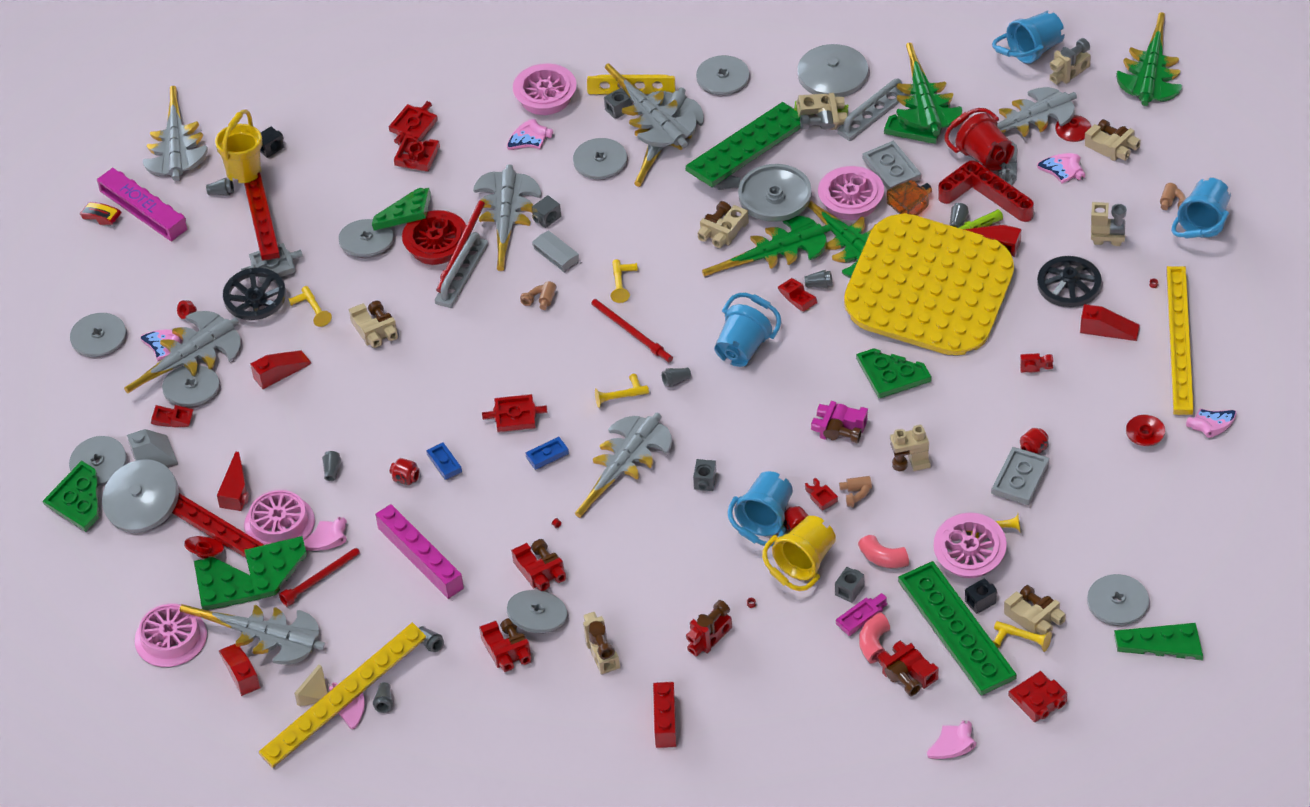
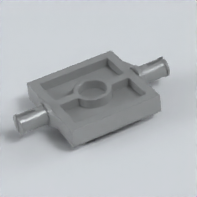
M284 243L277 245L280 258L265 261L261 260L260 251L249 254L251 266L241 268V271L249 268H266L283 277L295 273L293 260L303 257L302 251L300 249L290 253ZM258 277L260 283H263L266 279L265 277Z

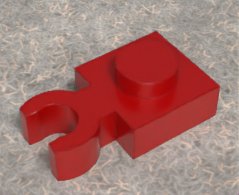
M1040 353L1020 354V373L1040 372V368L1053 369V355L1047 354L1040 357Z
M817 478L813 479L815 486L805 483V490L810 494V499L822 511L838 502V496L827 485L821 487L820 481Z

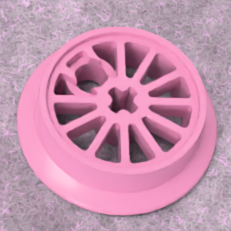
M538 64L528 67L519 73L513 82V93L517 100L521 102L527 111L538 115H550L563 110L569 104L576 90L574 75L565 67L556 64Z
M845 166L830 171L821 179L818 186V195L827 210L835 217L844 220H858L861 216L867 217L875 210L884 195V185L880 177L869 169L858 166Z
M274 490L262 494L252 503L245 518L244 530L246 534L264 545L300 536L303 537L304 541L313 530L315 517L309 504L297 494L287 490Z
M962 513L947 519L939 527L934 537L933 546L938 561L947 570L963 578H977L989 573L1001 562L1006 552L1007 542L1002 528L990 517L979 513ZM966 531H973L972 536H967ZM976 533H982V535L977 539ZM986 538H989V539L991 540V541L982 543ZM958 539L961 540V542L958 543V544H955V543L952 542V540H954V541H958ZM970 560H972L973 565H968Z
M171 603L157 606L150 610L140 622L134 641L136 651L143 660L155 666L172 667L186 663L193 659L205 645L207 629L203 620L198 616L180 612V604Z

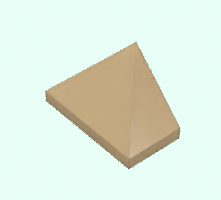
M318 664L294 693L298 706L315 704L327 694L321 665Z

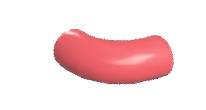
M874 535L864 536L858 542V546L864 556L878 566L890 569L909 566V558L905 547L886 548L878 542Z
M881 612L865 622L859 634L860 649L869 663L877 662L878 655L885 651L879 642V638L890 630V624Z

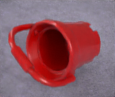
M975 108L962 113L951 122L944 135L945 142L955 153L961 152L965 156L972 157L990 171L1000 170L1001 167L999 165L1003 162L1008 164L1015 151L1014 146L1011 144L1012 142L997 126L999 117L987 108ZM984 112V113L975 114L974 116H972V117L969 118V116L972 115L973 113ZM968 119L957 132L955 147L949 140V134L953 128L958 127Z

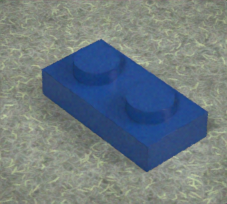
M557 437L525 452L530 464L536 470L568 455L569 449L561 438Z
M444 442L426 450L427 456L445 480L462 472V467Z

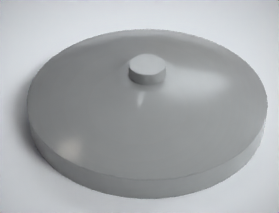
M827 44L813 48L800 59L798 64L799 82L811 94L834 93L835 97H846L860 90L868 78V64L865 57L854 48L845 45Z
M768 164L751 170L743 177L738 189L739 202L742 208L748 210V214L757 219L771 222L785 221L798 216L808 207L812 195L811 184L807 176L800 170L784 164Z
M145 459L130 462L118 469L108 480L102 496L103 510L110 522L120 530L130 533L149 531L162 524L173 512L178 501V483L173 473L158 461Z

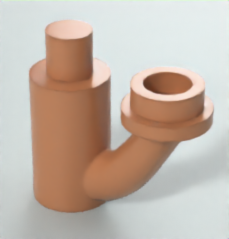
M1167 183L1160 199L1162 210H1167L1168 207L1172 206L1175 196L1179 199L1177 204L1178 210L1181 203L1186 199L1184 193L1178 189L1176 184Z
M547 281L544 285L536 286L528 293H522L520 301L523 305L529 306L533 303L534 296L541 293L538 300L540 303L539 307L542 310H546L547 306H550L557 286L555 283Z
M870 476L848 478L846 482L839 483L840 490H848V492L859 491L854 496L852 493L846 495L847 507L851 506L853 508L854 503L863 499L872 489Z

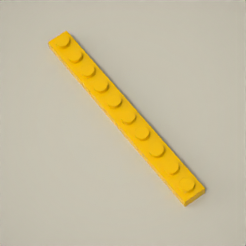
M1167 266L1173 415H1193L1186 266Z
M413 622L259 750L260 756L274 768L426 639V635Z

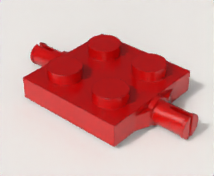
M426 101L422 107H414L407 104L388 126L389 132L398 135L394 139L396 144L400 145L405 135L415 136L416 139L421 141L438 121L437 115L428 111L432 107L430 101Z
M532 394L494 398L495 406L493 411L482 412V419H494L497 432L535 428L536 414L548 413L547 405L535 406Z

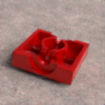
M405 135L394 157V165L428 172L440 148L439 141L430 139L429 141L424 140V142H420L415 136Z

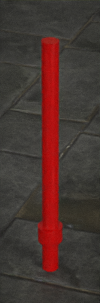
M481 200L478 201L446 270H443L440 276L441 280L436 288V291L441 293V286L445 277L467 242L485 205Z
M597 299L592 300L591 305L650 348L654 355L660 356L668 363L672 361L673 356L667 353L663 346L651 341Z

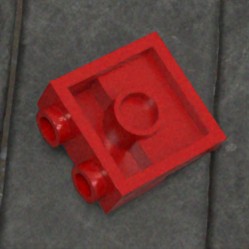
M1039 671L1009 690L1008 696L1035 723L1040 719H1045L1055 709L1062 708L1067 702L1068 692L1055 679L1051 681L1042 671Z

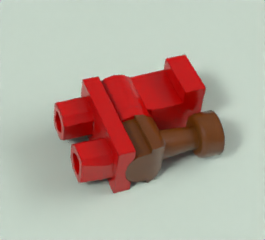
M544 539L534 541L531 547L528 543H525L511 550L513 563L526 580L530 582L532 588L537 587L540 591L548 589L550 587L549 581L555 579L557 583L566 580L562 559L556 553L550 554L547 551L548 545ZM534 554L540 555L541 558L537 560Z
M718 600L709 615L700 614L697 621L693 619L690 622V631L686 634V639L690 642L687 650L694 656H698L702 651L708 654L711 651V647L732 628V618L728 615L730 608L724 601Z
M509 618L503 620L500 624L502 631L509 635V638L504 639L499 630L497 621L479 627L481 640L497 668L501 667L504 672H507L514 668L513 662L519 660L523 665L531 663L529 642L523 633L518 634L516 631L517 626Z
M900 640L893 646L892 651L895 654L891 656L887 651H883L878 655V662L882 666V674L892 682L900 681L905 685L904 690L909 696H914L921 687L925 689L938 680L939 668L934 663L930 664L915 649L912 643L906 645Z

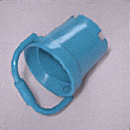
M1049 11L1027 19H1017L1009 23L1005 34L994 39L992 47L997 53L1008 57L1013 56L1023 63L1031 64L1039 59L1042 53L1063 41L1065 34L1061 35V30L1064 29L1060 18L1055 13L1049 14ZM1007 38L1011 50L996 44Z
M1209 178V180L1205 181L1201 179L1190 196L1179 206L1178 217L1175 218L1171 228L1173 235L1184 237L1185 239L1195 237L1210 238L1218 235L1223 230L1229 212L1226 211L1231 197V193L1229 194L1227 191L1228 186L1216 178ZM1178 223L1186 230L1184 233L1176 231Z
M737 293L732 295L722 309V312L725 314V324L714 350L723 361L726 358L732 360L730 365L737 367L746 366L760 344L769 338L774 339L781 326L779 312L769 301L756 294ZM746 297L766 309L769 308L777 320L773 332L769 319L757 309L742 304L732 305L730 308L729 306L735 299Z
M762 472L746 494L739 498L737 496L733 497L727 511L728 519L738 533L754 544L757 543L765 546L768 541H763L756 535L772 536L780 531L777 536L779 537L783 536L786 532V528L783 527L784 513L792 496L793 488L788 479L785 478L783 481L778 478L780 474L776 472ZM733 508H734L735 517H736V519L738 520L739 524H740L742 527H740V526L736 523V521L734 520V518H733V514H732Z

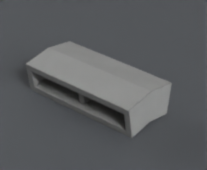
M549 230L532 241L534 249L563 272H566L579 261V254Z

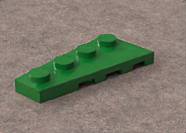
M1196 623L1114 630L1117 652L1135 654L1150 652L1156 654L1155 656L1169 654L1176 655V658L1189 656L1195 657V660H1203Z

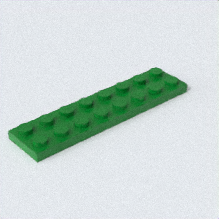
M781 102L688 163L685 171L708 186L714 187L801 129L798 111Z
M934 561L898 576L900 585L981 696L1017 679L1015 671Z

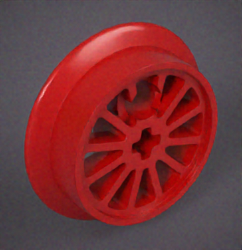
M444 210L427 211L425 219L408 222L402 232V241L405 248L418 261L430 265L444 264L450 261L467 225L461 217L452 212Z

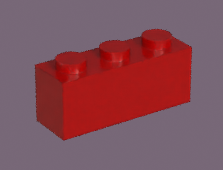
M674 682L653 683L656 748L676 747Z

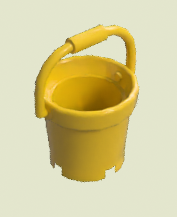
M243 109L235 114L228 127L223 128L215 138L216 149L222 157L226 176L231 181H233L232 178L238 179V183L251 182L258 177V172L261 173L260 149L262 147V135L253 126L251 113L247 109ZM243 114L247 115L248 124H238Z
M807 516L788 534L779 537L773 535L765 544L762 551L764 564L769 569V573L783 586L786 585L796 591H805L820 579L818 574L820 563L836 542L833 528L830 525L826 528L822 524L824 522L822 518ZM773 544L772 555L775 562L786 574L798 580L813 579L805 586H796L790 583L789 579L769 563L767 557L769 547Z

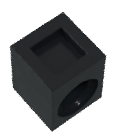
M270 126L261 132L262 147L260 152L266 158L284 148V137L279 130L277 131Z
M985 578L965 589V602L976 614L996 604L997 589Z

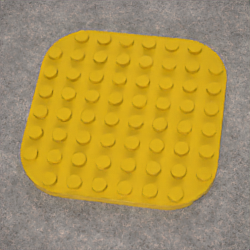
M907 213L892 215L879 221L871 230L846 287L844 307L851 320L867 331L946 355H964L968 351L979 349L987 341L1013 277V258L1003 244L997 240L985 238L983 235Z

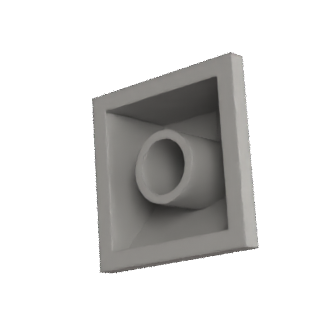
M147 429L127 435L135 461L154 460L164 464L167 468L178 465L167 435Z

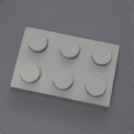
M894 140L862 154V159L880 177L889 192L921 179L920 171Z
M1012 447L991 489V494L1029 505L1049 464V458Z

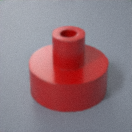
M182 300L177 305V314L181 319H186L187 315L197 311L196 306L190 300Z

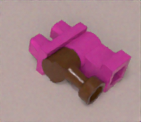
M831 401L829 406L819 404L816 416L822 417L823 420L813 418L811 430L819 432L821 439L836 440L839 436L849 437L851 442L858 444L861 433H863L868 421V408L860 407V410L847 407L844 404H836L835 401Z

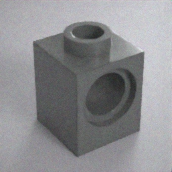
M622 88L604 97L605 110L614 119L624 115L622 108L631 106L633 102Z
M547 195L532 206V218L537 224L546 228L561 217L560 204Z
M696 459L693 475L694 489L701 491L714 490L717 474L715 460Z
M846 567L835 582V596L853 603L864 588V574L856 569Z

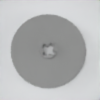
M721 55L711 57L701 63L697 69L696 78L699 86L705 91L717 95H727L739 91L747 84L749 70L742 60L733 56Z
M608 138L588 140L582 143L573 155V163L576 170L583 176L592 179L612 177L618 174L627 162V154L624 147L617 141Z
M373 219L357 220L346 225L341 230L339 244L348 254L359 257L374 256L386 251L392 245L394 239L391 227L374 231L372 227Z
M94 313L85 316L73 326L70 332L72 347L78 353L88 357H100L114 352L122 345L126 337V328L123 321L109 313Z
M197 365L196 375L192 376L190 371L185 366L173 370L165 377L162 390L165 398L175 405L185 407L197 406L206 403L216 395L219 390V379L217 374L213 370L208 369V367Z
M92 437L83 441L74 449L69 460V468L72 471L82 460L96 470L98 486L105 485L118 469L126 465V452L122 444L112 437Z
M1112 574L1096 580L1091 585L1088 591L1087 603L1092 614L1099 620L1112 625H1127L1136 622L1145 614L1148 608L1149 597L1147 590L1138 580L1127 575Z
M526 590L510 598L507 604V615L513 624L523 630L534 633H547L557 630L565 623L567 609L564 603L551 593L540 590Z

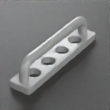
M900 79L892 80L851 112L845 119L844 124L837 129L838 134L851 141L899 103L896 99L897 95H909L897 89V84H902V81ZM888 96H894V97H896V98H895V99H888L887 97H888ZM882 105L884 108L877 109L875 106ZM864 115H871L872 117H871V118H864L863 116H864ZM853 124L860 125L858 128L851 127Z
M473 232L469 236L441 286V293H438L435 298V304L448 308L453 307L488 246V241L481 239L479 233ZM470 251H477L475 255L468 254ZM462 264H470L469 267H461ZM457 276H461V277H462L461 280H458V281L453 280L454 277H457ZM453 289L455 292L449 294L448 290Z

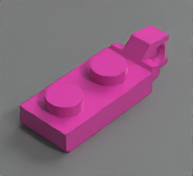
M883 593L874 599L866 597L838 617L836 625L848 636L852 635L862 628L870 618L883 611V608L888 604L887 597Z

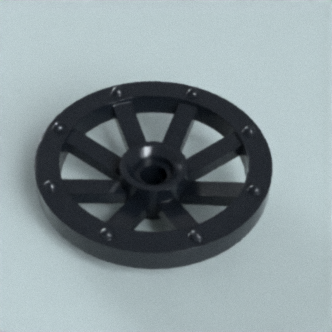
M1060 256L1049 260L1041 267L1038 272L1037 286L1039 292L1047 301L1062 307H1078L1091 302L1097 297L1101 289L1102 279L1099 270L1090 261L1076 256ZM1062 265H1063V267H1064L1063 270L1056 268V267L1062 266ZM1087 270L1091 275L1081 274V272ZM1047 273L1057 275L1052 278L1044 280ZM1081 280L1094 282L1093 288L1090 289ZM1060 282L1053 293L1046 287ZM1078 286L1085 295L1076 297L1074 287ZM1064 287L1069 289L1070 298L1059 296Z
M266 268L242 270L233 275L223 289V301L226 309L233 316L244 320H259L271 316L281 308L286 298V288L283 279L276 272ZM256 277L266 278L261 287H257ZM250 278L251 287L247 289L240 282ZM272 281L277 284V288L265 292ZM236 287L245 296L232 295L231 292ZM278 294L275 301L267 300L268 298ZM231 301L245 302V303H243V304L239 305L238 307H236V306L233 305V303H232ZM262 305L268 306L264 309L259 310V307H261ZM249 307H253V311L245 310Z

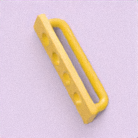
M663 74L622 75L634 86L636 82H643L645 87L639 90L644 94H651L657 91L671 93L676 91L675 76ZM612 75L587 77L588 94H610L620 88ZM608 82L610 87L604 89L600 86V83ZM661 82L663 86L657 89L654 88L653 83Z

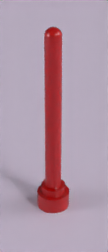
M352 549L294 589H285L279 593L281 602L286 607L293 604L299 594L359 555V549Z

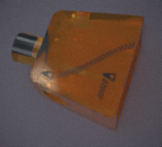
M909 180L887 190V204L899 214L907 213L918 216L928 207V194L932 192V188L928 183L919 186L915 181Z

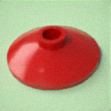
M1074 115L1071 121L1063 126H1059L1057 121L1055 131L1063 140L1078 142L1085 139V132L1091 128V124L1086 118Z
M1138 415L1128 421L1126 434L1135 444L1151 446L1159 443L1164 438L1165 426L1157 417Z
M204 536L189 537L184 543L185 548L196 554L199 558L217 556L223 553L224 550L222 543Z

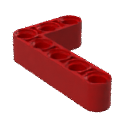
M976 161L966 162L939 182L938 199L941 203L949 204L969 189L974 188L1018 220L1029 222L1033 219V200Z

